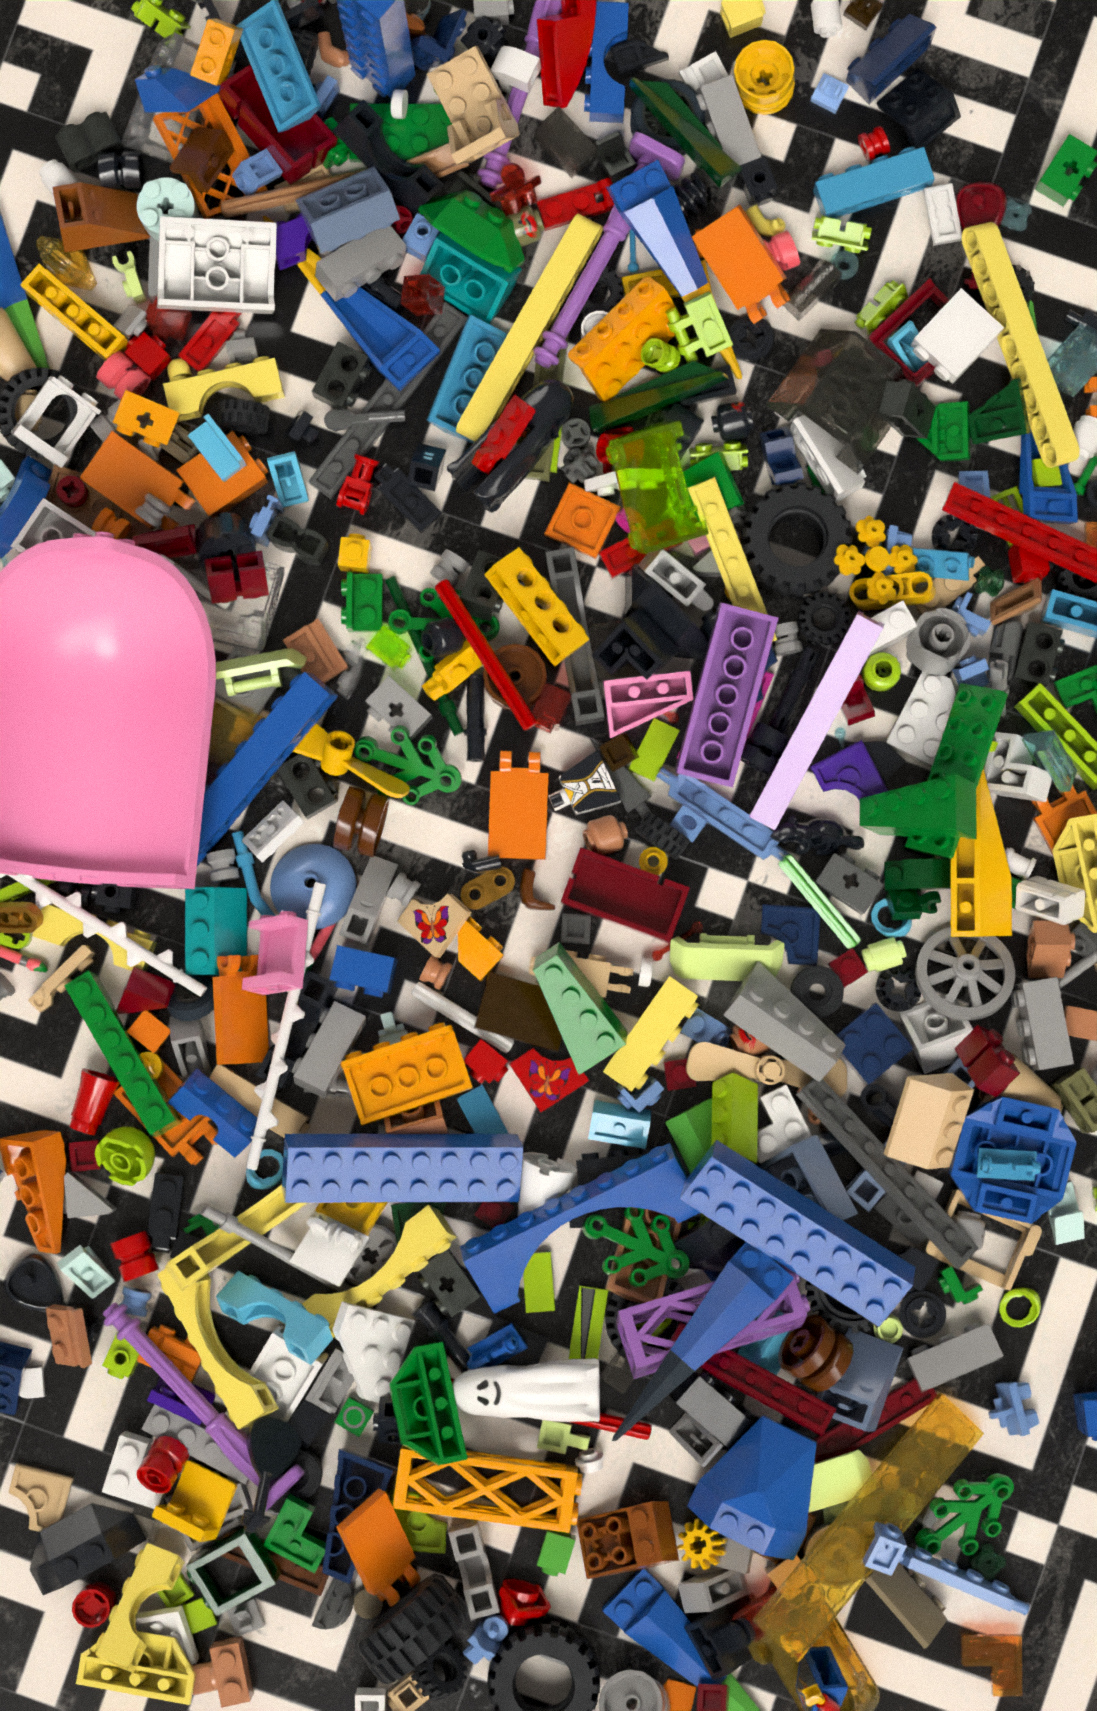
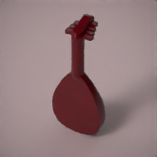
M973 182L961 187L956 195L955 200L962 230L987 222H993L999 228L1007 207V196L1002 187L991 182ZM972 272L971 279H964V283L969 285L970 289H979Z

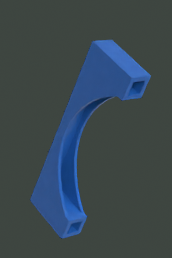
M668 1143L664 1146L655 1147L648 1154L638 1159L627 1161L620 1168L599 1175L597 1179L585 1185L576 1186L569 1193L559 1198L550 1199L543 1206L532 1211H526L520 1214L518 1218L506 1224L497 1225L490 1232L480 1237L469 1239L460 1246L463 1263L495 1314L520 1301L519 1285L531 1256L551 1233L576 1217L600 1209L634 1207L663 1213L675 1218L677 1223H680L700 1212L680 1200L684 1182L688 1175L673 1147Z

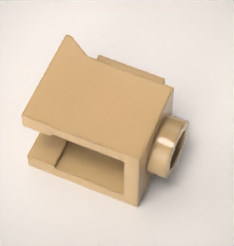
M410 1671L389 1688L387 1694L390 1698L387 1702L393 1711H415L424 1702L429 1700V1695L424 1697L421 1694V1688L419 1690L416 1689L415 1685L417 1682L416 1680L412 1681L411 1675L414 1674L413 1671ZM408 1687L417 1697L409 1705L400 1696Z

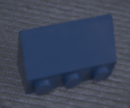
M908 14L903 20L898 18L888 28L887 31L889 33L883 39L878 37L871 43L867 49L869 52L862 59L857 57L851 62L847 68L846 82L870 105L930 48L937 27L933 23Z

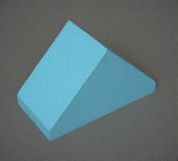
M909 320L888 339L886 346L915 374L928 361L923 362L913 353L914 348L911 346V343L919 332L914 323Z
M295 451L267 458L277 496L283 508L308 502L309 499L300 463Z

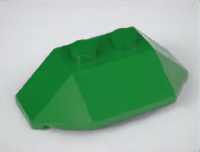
M468 190L433 197L424 205L419 206L418 211L424 215V218L433 227L477 257L495 266L502 267L508 273H512L523 265L525 258L514 231L513 221L507 218L501 210L493 208L482 201L481 197L476 193L469 192Z
M443 1342L414 1347L389 1383L400 1442L438 1466L467 1460V1452Z

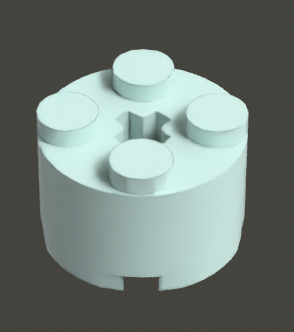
M159 178L148 181L138 196V216L148 234L158 242L160 216L199 218L198 207L187 185L179 180ZM167 208H172L168 210V214L163 213Z

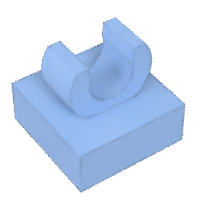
M824 73L810 101L836 114L848 91L849 85Z

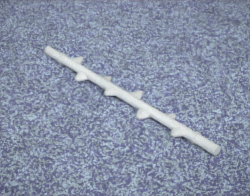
M0 873V878H2L3 876H5V875H7V874H1V873ZM22 874L17 876L8 875L36 893V906L39 909L53 903L83 922V935L88 938L98 932L127 950L128 966L132 967L144 961L173 979L174 983L178 982L198 996L202 997L205 993L206 986L185 974L183 969L179 970L173 966V951L168 949L159 955L150 952L127 937L126 923L120 922L111 927L82 909L81 893L75 892L65 898L40 881L32 878V876Z
M317 882L314 883L309 908L305 912L307 913L308 929L304 974L306 967L314 962L310 949L318 916H321L319 912L326 888L325 884ZM301 989L287 991L288 994L279 1031L271 1036L275 1048L267 1081L256 1086L254 1090L262 1101L254 1134L251 1136L252 1143L245 1167L257 1171L263 1143L266 1142V1131L277 1126L279 1120L271 1110L279 1077L288 1069L284 1057L292 1024L305 1016V1012L297 1005Z

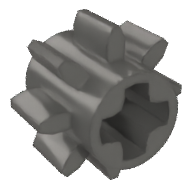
M587 447L583 451L579 448H574L564 456V466L561 469L572 483H575L577 479L584 483L586 479L595 476L597 471L595 466L598 464V461Z

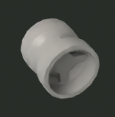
M445 549L441 555V562L432 568L430 574L440 582L447 579L454 588L458 583V576L466 571L469 564L457 554Z
M796 621L776 625L775 634L778 640L775 641L773 648L776 657L803 651L802 642L797 638L799 629Z
M234 849L206 854L207 862L213 868V871L210 873L211 883L240 878L238 868L233 866L236 858Z

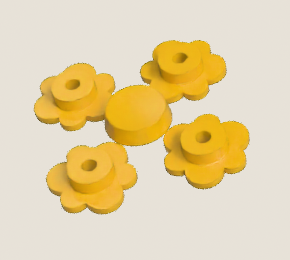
M867 516L864 520H859L855 525L856 530L859 532L858 539L861 542H866L868 547H870L865 554V558L862 554L858 553V549L855 546L851 545L848 547L842 544L836 549L837 555L834 557V563L839 565L841 574L848 576L851 573L854 575L861 572L860 567L866 561L867 566L871 570L876 571L872 578L866 581V586L869 588L867 596L870 600H877L879 604L884 605L888 601L895 599L896 591L893 588V580L886 578L881 571H884L889 565L894 567L896 574L915 572L914 565L918 562V559L915 555H912V549L908 545H902L901 547L893 546L891 554L885 548L878 546L880 542L886 539V535L883 533L885 525L881 520H874L872 516Z

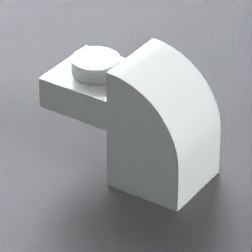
M503 46L500 48L490 71L493 77L499 81L501 91L510 94L513 86L526 93H530L541 70L539 57L514 47Z

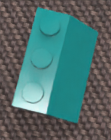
M441 232L432 245L416 283L466 314L472 315L491 325L512 292L522 269L519 267L512 273H508L502 267L495 266L477 257Z
M195 887V889H185V974L189 976L219 975L217 957L229 955L248 956L247 888Z

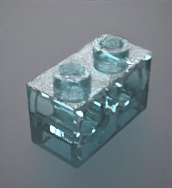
M1078 326L1047 359L1058 390L1074 397L1097 372V335Z

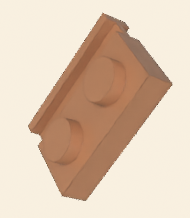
M318 618L311 624L304 626L283 639L287 648H293L307 657L301 671L314 674L323 683L348 669L347 664Z
M56 1304L45 1308L48 1319L47 1325L50 1330L53 1346L52 1352L56 1364L74 1367L80 1365L81 1368L91 1365L92 1359L82 1308L74 1309V1307Z

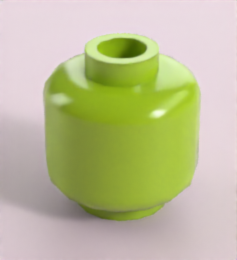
M886 652L875 653L870 656L862 670L863 680L866 685L872 690L879 692L887 691L894 687L901 675L899 661L892 654Z

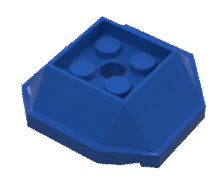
M1000 1095L966 1114L948 1173L975 1212L1032 1224L1040 1218V1215L1063 1200L1077 1142L1059 1109ZM979 1148L1037 1151L1036 1162L1041 1164L1040 1174H1035V1181L977 1178Z

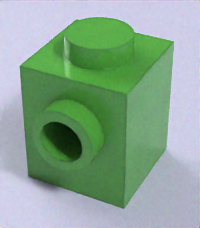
M546 1530L537 1560V1566L542 1567L541 1571L551 1576H558L559 1573L566 1574L576 1535Z

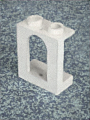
M61 375L57 379L53 376L48 378L11 431V434L60 468L68 460V454L95 415L101 413V410L95 407L98 403L95 399L86 393H83L81 396L71 390L74 385ZM66 394L76 401L77 414L53 448L30 431L52 399L58 395Z

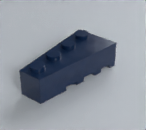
M342 1448L338 1451L337 1473L335 1474L334 1496L330 1511L331 1518L322 1573L351 1584L356 1581L358 1572L336 1526L377 1489H381L389 1495L398 1469Z

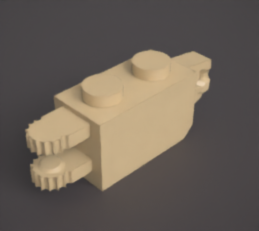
M566 950L602 998H606L607 990L630 993L631 987L625 984H610L608 981L610 972L622 976H633L634 969L612 966L611 963L606 962L605 956L589 954L588 959L577 958L578 952ZM531 957L529 974L535 976L533 968L536 957Z

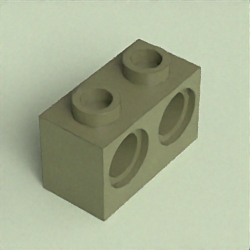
M1084 1067L1072 1069L1050 1086L1061 1097L1062 1104L1082 1134L1094 1133L1097 1131V1086Z

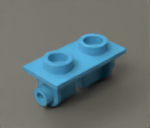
M913 548V555L918 559V562L914 565L915 572H925L933 578L969 580V568L974 567L975 558L970 556L968 552Z
M979 1148L976 1177L1035 1181V1174H1040L1041 1171L1040 1162H1036L1037 1151Z

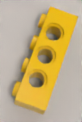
M38 264L20 284L28 296L103 360L106 361L117 351L124 353L127 350L126 345L128 341L126 337L42 265Z
M520 547L495 563L484 574L554 667L590 640L583 626L575 621L569 613L566 604L559 600L550 588L549 582L539 574L533 566L530 557L524 554ZM518 579H520L525 586L521 585ZM535 602L539 603L542 609H540ZM553 625L557 626L560 632L556 631Z

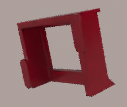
M931 278L868 336L863 347L864 353L879 368L884 369L888 367L899 379L910 380L916 384L917 388L934 373L935 367L927 362L914 374L883 341L929 297L940 309L950 301L935 286Z

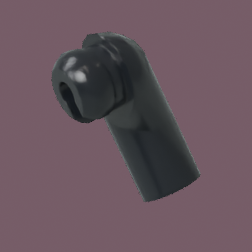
M470 850L463 852L461 855L463 867L470 871L484 873L502 868L499 854L477 859L476 851Z

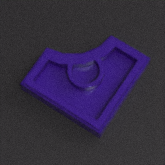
M863 740L810 766L823 792L833 789L846 790L855 795L860 801V798L889 791Z

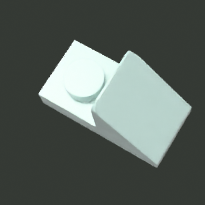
M1068 1181L1063 1200L1048 1210L1055 1245L1085 1238L1083 1211H1080L1078 1208L1073 1183Z
M79 1245L57 1262L60 1270L92 1299L115 1282L114 1277L89 1246L83 1248Z

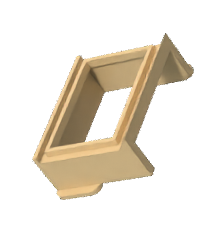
M952 1190L944 1210L950 1218H952L957 1203L972 1209L959 1190ZM981 1213L1022 1233L1004 1274L970 1259L959 1269L1010 1291L1024 1257L1033 1254L1042 1229L1033 1223L1030 1224ZM929 1240L925 1254L953 1266Z

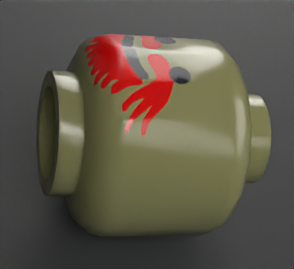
M525 205L506 213L505 216L513 221L514 231L521 248L542 238L541 232L545 231L538 209L533 210L530 206Z

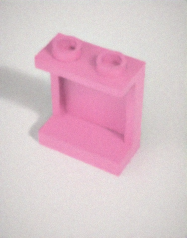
M281 911L277 916L261 915L260 919L249 921V928L260 931L257 976L243 978L242 990L269 995L303 989L308 920L297 917L295 912Z

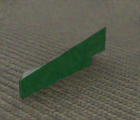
M634 77L630 80L629 87L699 169L703 168L719 188L742 170L734 160L722 151L723 148L668 83L641 81Z

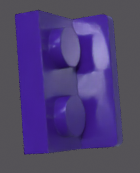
M160 1377L156 1387L151 1390L147 1401L201 1425L203 1422ZM192 1383L212 1405L216 1394Z

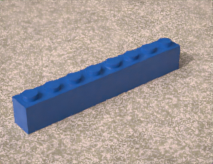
M303 672V674L300 673L293 678L289 685L291 687L285 696H280L271 706V713L266 719L262 718L256 723L253 728L254 733L248 741L244 740L235 749L236 755L234 758L219 768L216 774L218 777L212 784L205 786L197 867L338 697L314 674Z

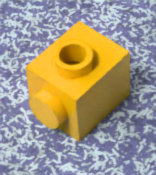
M351 533L348 537H341L338 559L340 571L369 574L372 545L370 540L365 539V535Z

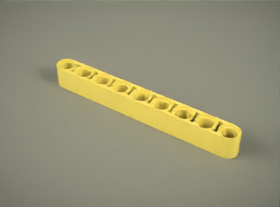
M580 214L575 215L462 414L456 427L457 433L475 442L498 420L534 356L533 349L541 344L543 340L542 333L550 328L572 289L574 281L599 241L603 226Z
M993 222L967 227L962 232V244L987 312L1004 327L997 339L1012 380L1021 378L1029 426L1041 459L1049 468L1076 461L1080 454L1079 445L1000 231Z

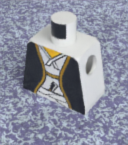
M598 750L560 775L559 780L563 789L548 795L555 811L571 804L575 815L621 803L618 792Z

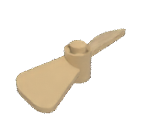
M709 1042L695 1044L689 1052L686 1064L688 1076L695 1081L718 1080L728 1074L735 1073L746 1079L754 1078L756 1081L767 1085L782 1082L803 1088L813 1079V1077L787 1059H779L766 1053L755 1057ZM838 1059L837 1063L823 1078L839 1097L843 1096L847 1090V1068L841 1059Z

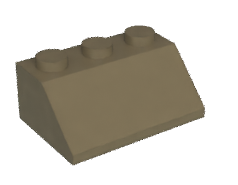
M898 1562L892 1576L865 1566L862 1573L865 1581L924 1649L927 1648L948 1620L943 1614L946 1607L935 1595L930 1598L923 1589L927 1585L915 1572L910 1575L905 1570V1565Z

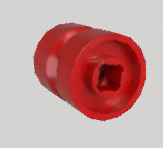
M146 1231L110 1244L115 1259L121 1260L118 1268L123 1282L160 1269L155 1254L148 1251L151 1243Z
M158 1437L140 1464L136 1473L137 1479L146 1489L152 1492L167 1493L171 1490L178 1477V1473L182 1471L189 1458L188 1450L180 1441L172 1437Z
M96 1581L89 1583L77 1594L72 1603L74 1619L84 1627L94 1628L100 1626L108 1619L113 1607L116 1605L115 1592L104 1582Z

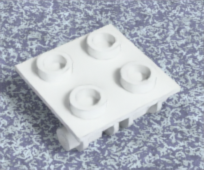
M322 1213L316 1216L311 1215L307 1221L310 1229L289 1262L340 1287L368 1242L369 1237Z

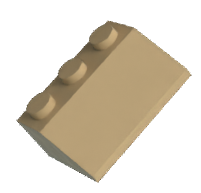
M953 1073L907 1076L884 1154L887 1157L925 1169L950 1167L974 1090Z

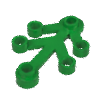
M425 588L421 592L420 602L423 606L431 607L441 619L446 617L453 618L445 604L438 598L437 592L434 589ZM455 589V592L461 596L462 590ZM429 593L433 595L434 600L426 601L423 596ZM397 609L390 614L388 627L393 633L401 635L405 634L408 630H424L427 623L438 619L414 618L407 611ZM494 615L491 622L471 616L487 641L493 640L498 635L500 624ZM402 620L405 625L402 628H398L394 625V621ZM487 624L490 627V631L483 632L480 629V625ZM421 646L418 652L420 660L426 663L433 661L435 657H425L422 654L424 648Z
M403 725L396 726L391 732L390 737L393 743L401 746L406 757L380 749L378 742L370 736L361 737L355 744L354 753L359 760L367 762L374 759L403 769L391 776L404 782L418 776L430 779L417 787L414 785L409 786V792L415 793L416 798L412 799L408 795L403 797V801L408 805L416 804L420 797L437 789L446 793L454 792L462 782L460 771L454 765L445 763L437 748V741L432 735L422 736L418 742V749L421 753L428 754L434 767L424 764L409 737L408 728ZM400 731L404 734L405 738L400 739L395 733ZM423 741H429L432 744V748H426L423 745ZM361 748H367L370 754L366 755L362 753ZM442 777H450L451 783L443 781ZM375 787L378 794L386 795Z
M626 1207L624 1210V1215L631 1222L636 1238L609 1226L606 1219L599 1214H593L584 1220L582 1230L589 1239H598L603 1236L632 1250L618 1257L609 1256L604 1259L602 1269L606 1274L613 1275L619 1272L621 1268L647 1258L659 1264L646 1270L637 1268L631 1271L628 1280L634 1287H641L648 1280L661 1275H666L671 1279H678L688 1272L689 1259L683 1251L675 1249L668 1231L670 1221L666 1216L658 1215L650 1223L652 1231L658 1235L663 1251L652 1245L642 1219L644 1209L636 1208L638 1210L637 1217H633L630 1214L631 1207ZM658 1219L664 1222V1229L662 1230L656 1226ZM593 1221H598L601 1224L600 1231L593 1229ZM673 1258L677 1259L680 1263L678 1269L674 1268L671 1264ZM609 1260H613L616 1263L615 1270L608 1268ZM635 1273L642 1275L643 1280L641 1283L635 1281Z
M1000 1473L989 1476L986 1482H968L966 1479L958 1480L953 1486V1491L961 1500H945L942 1497H938L930 1503V1510L937 1518H944L949 1513L958 1514L936 1531L931 1528L920 1530L915 1538L916 1545L935 1555L941 1549V1542L965 1524L963 1536L959 1539L958 1546L965 1555H973L978 1550L979 1545L975 1540L981 1511L989 1505L987 1518L981 1524L982 1530L988 1537H995L1001 1532L1002 1526L998 1522L1002 1502L1008 1499L1013 1492L1014 1484L1012 1480ZM973 1494H982L975 1500H967Z

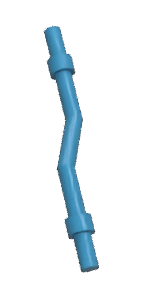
M243 831L232 833L238 855L236 856L238 868L242 869L251 903L261 915L276 916L260 895L252 864H255L252 852H249L247 846L242 842L244 838Z

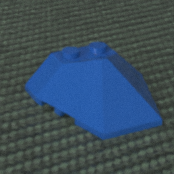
M762 1415L734 1446L700 1478L687 1507L710 1529L761 1555L794 1560L807 1533L817 1441Z

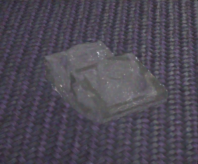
M362 637L357 642L352 640L344 651L346 655L344 661L352 669L350 672L345 670L336 683L339 685L338 693L347 700L354 692L360 680L366 661L367 642Z

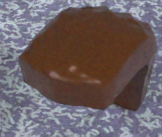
M525 868L522 872L519 886L521 903L530 910H555V905L534 898L533 883L536 873L531 869Z

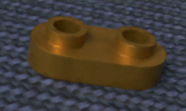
M502 867L488 871L469 881L461 890L463 904L469 909L478 910L502 898L513 890L515 885L514 875L508 868ZM497 876H504L506 878V883L503 886L495 884ZM474 889L479 890L481 893L478 900H472L469 896L470 892Z
M31 902L0 903V932L32 933L43 924L44 918L41 910Z

